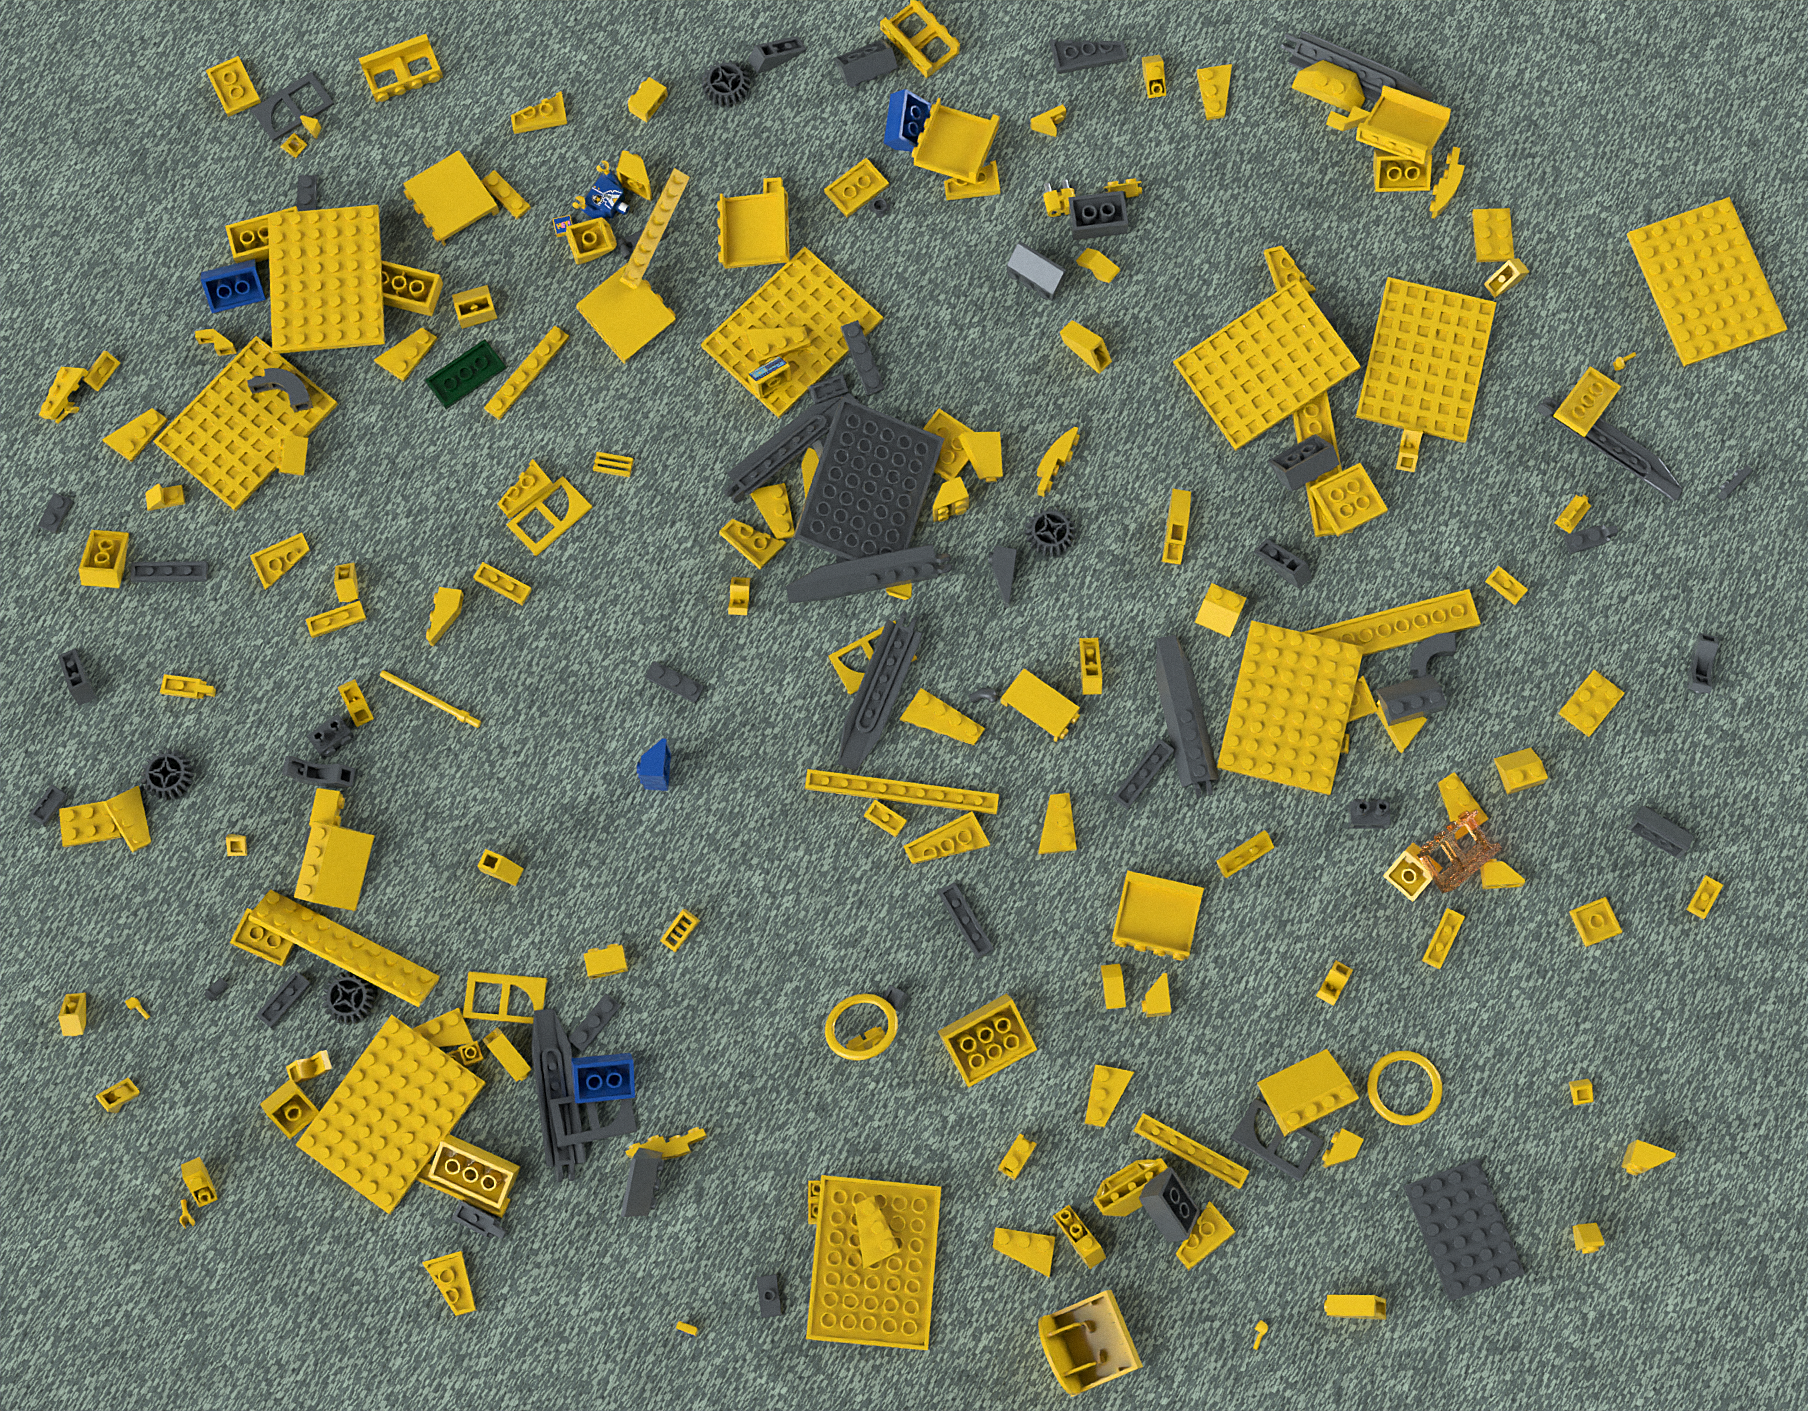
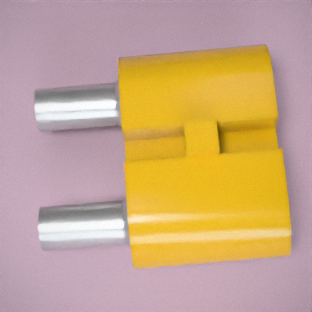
M1068 180L1062 181L1063 189H1061V192H1057V190L1052 191L1050 183L1044 184L1046 193L1043 195L1049 217L1061 216V213L1069 214L1068 197L1076 196L1074 189L1069 187Z

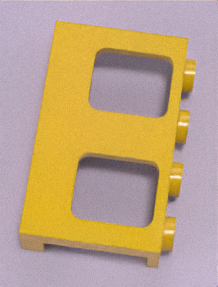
M910 0V4L890 20L885 17L880 21V30L926 78L930 77L960 53V43L957 38L952 37L948 33L947 28L937 22L936 17L925 9L920 0ZM917 13L927 24V27L914 37L908 38L898 28V24L911 14ZM939 37L951 50L938 61L932 63L921 52V49L933 39Z
M426 34L358 58L375 102H384L389 97L403 95L408 90L419 89L424 84L435 83L443 78L440 66ZM427 57L432 69L412 76L408 64ZM388 70H394L398 82L378 89L374 76Z

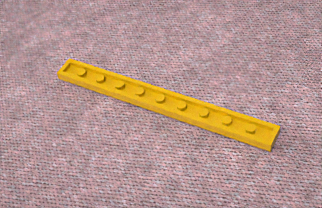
M807 769L805 790L996 815L999 794L811 769Z

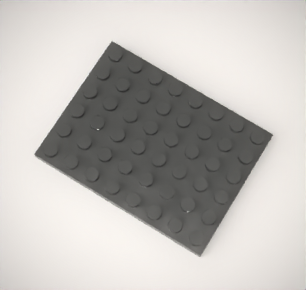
M841 397L793 539L846 560L908 549L945 438L848 398Z

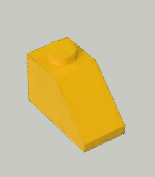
M1519 258L1509 259L1484 285L1493 297L1496 298L1518 284L1529 273V270Z
M354 562L335 566L334 584L339 602H352L358 599L359 590Z
M1488 859L1480 866L1483 889L1522 887L1525 884V879L1503 861L1497 862V859Z
M1163 973L1145 994L1144 1000H1141L1142 1012H1146V1017L1171 1014L1167 973Z
M86 993L65 995L58 1016L63 1036L83 1035L86 1026Z

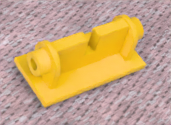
M1136 178L1127 179L1124 184H1119L1118 181L1108 182V186L1103 187V189H1108V192L1105 193L1125 191L1126 198L1138 197L1139 194H1142V188L1138 187V184L1142 182L1136 181Z
M1576 495L1555 521V524L1570 534L1592 506L1588 503L1589 498L1585 495H1582V497Z
M875 1026L864 1033L865 1040L859 1035L849 1040L846 1047L852 1051L870 1049L883 1040L885 1032L881 1026Z

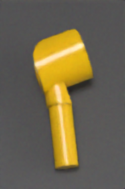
M1633 352L1623 358L1618 357L1613 362L1615 371L1624 369L1626 367L1624 362L1635 357L1636 353Z
M68 402L63 413L55 420L57 424L69 413H78L79 407H73L75 402Z
M131 997L125 1001L130 1010L136 1008L146 1020L150 1018V1015L142 1008L137 998Z
M183 1199L181 1200L183 1215L179 1221L186 1229L187 1222L194 1226L195 1221L187 1210L186 1200Z
M1262 1320L1254 1328L1259 1332L1253 1346L1255 1350H1258L1261 1339L1268 1330V1325Z

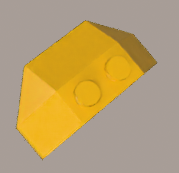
M1325 60L1300 70L1291 87L1348 112H1351L1353 106L1362 108L1365 101L1357 74Z
M1162 1158L1156 1160H1136L1103 1180L1093 1201L1103 1215L1127 1216L1143 1206L1139 1197L1145 1184L1168 1167Z

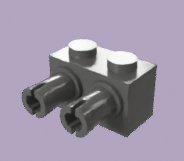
M337 714L306 737L321 757L325 758L335 754L336 749L341 745L346 746L349 744L354 735L339 714Z
M1364 799L1350 801L1348 805L1349 829H1388L1390 826V802H1386L1383 799H1374L1372 802H1367Z

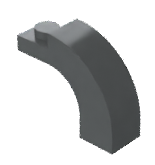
M268 368L264 369L265 376H255L247 380L252 394L272 389L285 391L289 395L290 404L294 412L313 408L310 395L302 381L287 370Z
M1440 633L1424 640L1417 647L1410 660L1408 675H1416L1413 676V679L1426 676V665L1431 659L1440 656H1453L1456 652L1455 633Z
M1698 633L1687 679V688L1692 689L1696 693H1711V671L1719 646L1718 637Z
M285 756L282 775L307 785L349 788L353 784L355 768L340 763L332 765L317 764L293 756Z

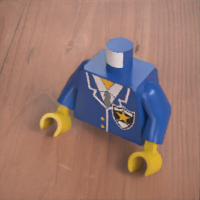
M601 161L605 169L603 170L598 165L597 170L605 174H601L585 199L583 196L575 197L580 204L574 202L573 207L576 209L581 207L582 211L593 219L600 217L612 219L617 211L626 215L630 205L624 203V188L613 171L608 170L609 163Z

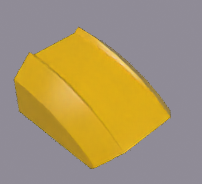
M602 217L566 227L567 240L577 265L599 258L614 250L617 245L610 224Z

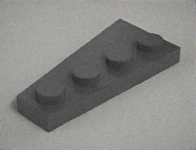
M1049 40L1057 74L1124 62L1128 59L1124 41H1100L1099 43L1090 42V40H1083V42Z

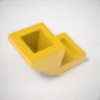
M1353 106L1348 117L1331 111L1326 125L1346 131L1359 126L1360 122L1364 123L1370 112Z
M1087 248L1076 260L1079 266L1091 269L1095 277L1103 282L1110 283L1120 271V268L1101 252Z
M216 330L195 331V338L198 343H214L218 356L237 354L233 343Z
M1404 426L1396 469L1415 472L1423 430Z
M732 577L728 614H748L751 578Z
M355 679L338 687L356 727L374 719Z
M1336 960L1316 996L1334 1006L1353 969Z
M1120 964L1101 965L1106 1009L1126 1007Z
M323 1050L310 1058L294 1061L286 1069L289 1079L292 1078L298 1084L325 1074L332 1069L327 1050Z

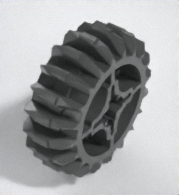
M724 59L720 64L716 61V66L710 64V70L705 69V75L702 77L703 93L707 95V99L709 101L712 100L714 105L719 102L720 107L726 103L728 108L730 103L736 106V100L742 102L743 97H747V91L750 90V78L744 66L740 67L738 62L733 64L732 60L726 63ZM717 76H720L717 80H715L714 83H712ZM740 83L739 86L734 91H732L733 87L737 86V84Z
M1050 506L1047 511L1041 508L1040 513L1035 511L1034 517H1029L1030 523H1026L1027 530H1025V535L1028 536L1026 541L1031 542V548L1036 547V553L1043 550V556L1046 555V552H1050V557H1053L1055 551L1057 555H1061V550L1066 552L1067 546L1071 547L1072 541L1075 540L1074 533H1076V528L1073 527L1075 525L1074 521H1070V515L1065 516L1064 510L1059 513L1058 507L1055 508V511H1051ZM1050 519L1056 520L1060 523H1053ZM1043 521L1044 528L1035 533L1036 526ZM1048 528L1051 530V532L1054 531L1053 535L1050 533V531L1047 532ZM1066 530L1065 537L1058 542L1057 535ZM1041 540H1048L1051 544L1045 543Z
M167 749L165 753L159 750L158 756L152 753V760L146 758L149 764L142 765V768L146 771L141 772V776L145 777L141 782L146 784L144 789L149 791L151 796L155 795L157 799H161L163 796V799L168 801L169 795L174 800L176 799V793L179 796L183 795L182 789L188 791L186 784H192V781L188 778L194 777V774L190 772L193 770V766L189 765L191 761L188 758L185 759L186 756L183 753L179 754L177 750L172 752L170 749ZM171 762L179 763L181 771L173 769ZM169 771L170 775L165 778L164 774H167L166 772ZM153 778L161 780L163 788L155 786ZM175 780H178L177 783L172 786V783Z
M349 971L347 977L342 972L340 973V979L333 976L335 981L333 984L330 981L327 982L330 988H323L327 995L321 996V999L326 1001L322 1004V1007L327 1008L325 1013L327 1015L331 1014L330 1019L335 1020L337 1018V1023L339 1024L344 1020V1023L349 1025L350 1019L356 1024L357 1017L362 1021L364 1020L363 1013L370 1015L367 1008H374V1005L369 1003V1001H375V997L371 996L375 990L370 988L372 985L370 982H366L365 979L355 974L353 976ZM354 983L359 985V987L348 990L344 985ZM339 990L340 996L337 1000H335L336 1003H334V995L336 991ZM344 991L350 996H352L351 1002L353 1003V1005L347 1000H344L346 999ZM363 992V1000L361 1005L358 1007L357 999L361 996V993ZM346 1006L353 1010L350 1013L337 1011L340 1007L344 1008Z

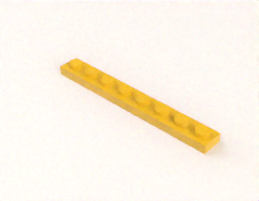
M676 168L672 170L619 280L634 290L638 287L690 177Z

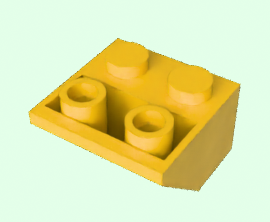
M488 285L452 295L462 329L497 319Z
M961 477L942 484L933 504L934 522H944L949 519V516L964 514L969 509V495Z

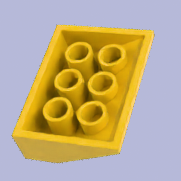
M313 821L294 898L356 911L375 835L322 821Z
M1007 993L938 1031L968 1088L1037 1050L1012 998Z
M1327 1049L1257 1082L1284 1136L1353 1104L1359 1099L1350 1080Z

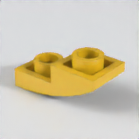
M477 1041L446 1053L465 1068L484 1060Z
M821 1180L808 1181V1224H817Z

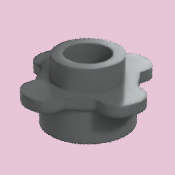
M881 197L876 198L869 205V210L874 212L878 218H882L884 213L891 209L890 204H887Z

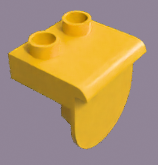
M1112 1290L1103 1291L1055 1313L1044 1315L1038 1320L1039 1335L1047 1360L1058 1382L1071 1397L1143 1367Z

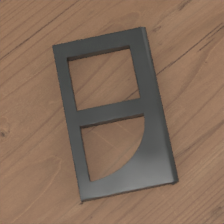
M312 72L250 109L273 142L303 124L300 119L302 113L290 98V95L311 83L324 102L304 116L313 118L334 105ZM283 100L297 120L275 132L272 126V114L275 107Z
M574 1095L549 1100L558 1147L637 1132L630 1098L621 1099L618 1116L610 1125L604 1128L599 1126L595 1102H586L591 1130L570 1135H564L559 1105L574 1103Z
M1255 1098L1230 1139L1300 1182L1324 1141L1304 1128L1296 1131L1313 1142L1297 1169L1274 1154L1284 1137L1280 1128L1267 1149L1258 1141L1254 1131V1119L1258 1108L1272 1117L1274 1115L1269 1106Z

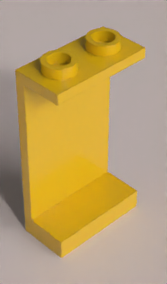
M1024 668L1001 697L1003 705L1006 707L1011 705L1052 734L1056 742L1059 738H1065L1069 732L1067 729L1071 723L1075 724L1080 717L1078 714L1080 707Z

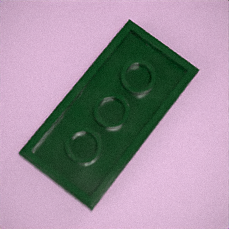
M484 339L424 381L447 410L507 367Z

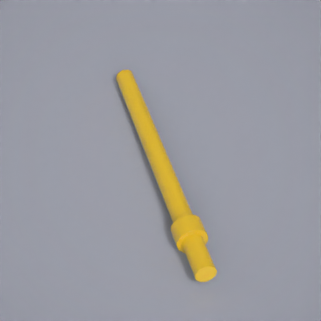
M385 670L381 671L380 677L457 717V720L463 723L467 722L476 728L480 727L482 722L470 716V713L467 711L459 710Z

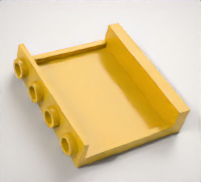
M1383 85L1379 100L1364 123L1360 122L1357 128L1356 140L1424 164L1449 123L1451 109Z
M938 98L936 104L931 106L930 118L925 120L924 132L919 134V144L912 151L914 165L976 184L998 131L1000 116L993 114L991 120L942 106L941 98Z
M459 150L403 183L405 187L403 192L406 198L415 203L413 205L418 215H423L424 218L422 220L427 228H432L434 231L432 232L433 237L437 242L441 241L443 246L446 245L445 240L490 212L493 216L499 213L497 204Z
M777 187V192L729 198H725L723 194H720V200L717 201V208L720 212V218L717 220L720 229L718 243L721 246V252H718V259L725 269L790 262L788 193L784 187Z
M627 263L576 305V309L624 364L642 347L676 321V315L670 307H665L661 296L658 293H653L652 287L646 279H641L636 290L619 281Z
M1127 870L1111 942H1115L1116 946L1124 948L1127 945L1133 946L1134 950L1146 952V950L1154 951L1153 954L1157 956L1172 955L1173 959L1184 961V958L1188 959L1204 888Z

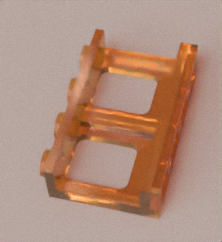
M1466 810L1459 814L1457 821L1454 820L1447 824V829L1434 835V840L1421 846L1422 850L1417 854L1442 894L1455 890L1502 849L1498 842L1490 844L1473 817L1479 813L1477 810L1471 812ZM1464 825L1476 841V845L1466 854L1452 836ZM1440 845L1452 862V865L1442 874L1437 871L1428 857V854H1431Z

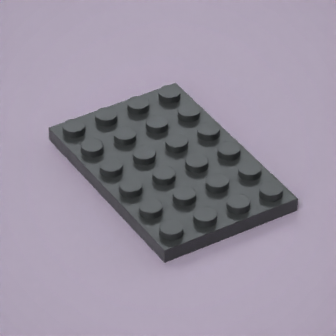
M1479 1159L1403 1186L1449 1302L1525 1274Z

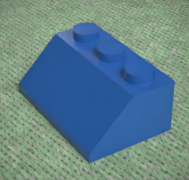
M907 89L890 94L884 144L895 150L912 152L914 147H917L919 144L918 137L920 132L925 130L924 123L926 118H929L931 103Z
M255 259L201 272V283L212 313L266 300Z
M662 738L641 756V762H637V774L645 790L668 791L671 751L667 739Z
M631 1053L571 1058L575 1103L635 1098L634 1064Z

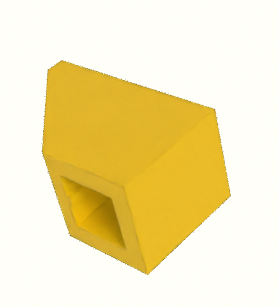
M1160 55L1142 57L1143 76L1148 98L1166 96L1163 59Z
M485 849L477 866L481 872L513 886L517 885L524 868L504 856Z
M1343 1128L1339 1133L1335 1131L1330 1141L1333 1143L1331 1150L1326 1149L1322 1160L1325 1161L1323 1167L1327 1168L1353 1160L1364 1139Z
M200 1157L181 1164L183 1180L199 1208L218 1200L208 1170Z
M1597 1223L1573 1226L1576 1251H1582L1583 1254H1591L1599 1251V1248L1605 1245Z

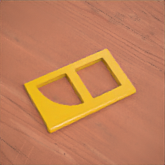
M562 476L554 483L553 487L535 499L506 525L537 557L593 507ZM561 486L566 491L569 499V509L562 521L542 503ZM535 508L555 527L536 544L517 525Z
M884 626L828 656L845 685L848 694L851 695L858 691L865 673L855 672L847 668L839 660V657L861 646L870 661L874 651L868 642L881 636ZM914 654L913 659H912L911 662L917 660V657H916L915 654Z
M469 971L463 1018L533 1024L532 1017L507 1015L511 985L523 989L529 995L534 1010H543L548 980L547 978ZM476 982L502 984L499 1015L472 1012Z

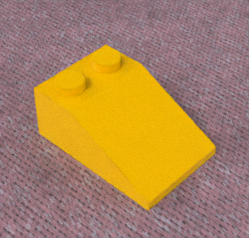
M91 530L78 569L81 585L120 588L125 567L129 532Z

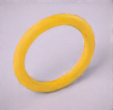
M857 994L839 1002L829 1014L825 1024L826 1041L831 1050L837 1055L849 1060L858 1061L876 1057L890 1046L896 1036L898 1029L896 1011L888 1001L877 995ZM859 1003H871L879 1006L888 1018L887 1033L879 1044L864 1051L848 1050L839 1044L835 1037L834 1027L837 1018L845 1009Z
M1395 1051L1381 1057L1372 1067L1367 1081V1092L1374 1109L1384 1119L1399 1125H1414L1430 1118L1437 1110L1443 1094L1441 1077L1435 1066L1426 1057L1412 1051ZM1399 1060H1408L1419 1064L1427 1071L1432 1081L1433 1093L1430 1102L1422 1111L1413 1115H1399L1388 1110L1383 1105L1377 1092V1082L1382 1070L1387 1065Z

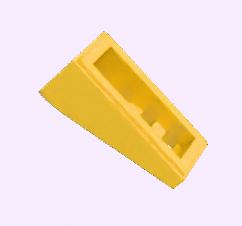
M682 909L660 941L674 952H677L701 920L688 910ZM686 917L692 923L689 925L683 920V918ZM680 923V924H682L684 927H686L687 930L684 931V930H682L680 927H678L677 925ZM675 929L683 936L681 938L673 933V930ZM669 936L678 941L676 945L668 939Z

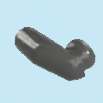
M980 688L968 695L973 704L982 698L988 699L990 703L998 700L997 692L989 688Z

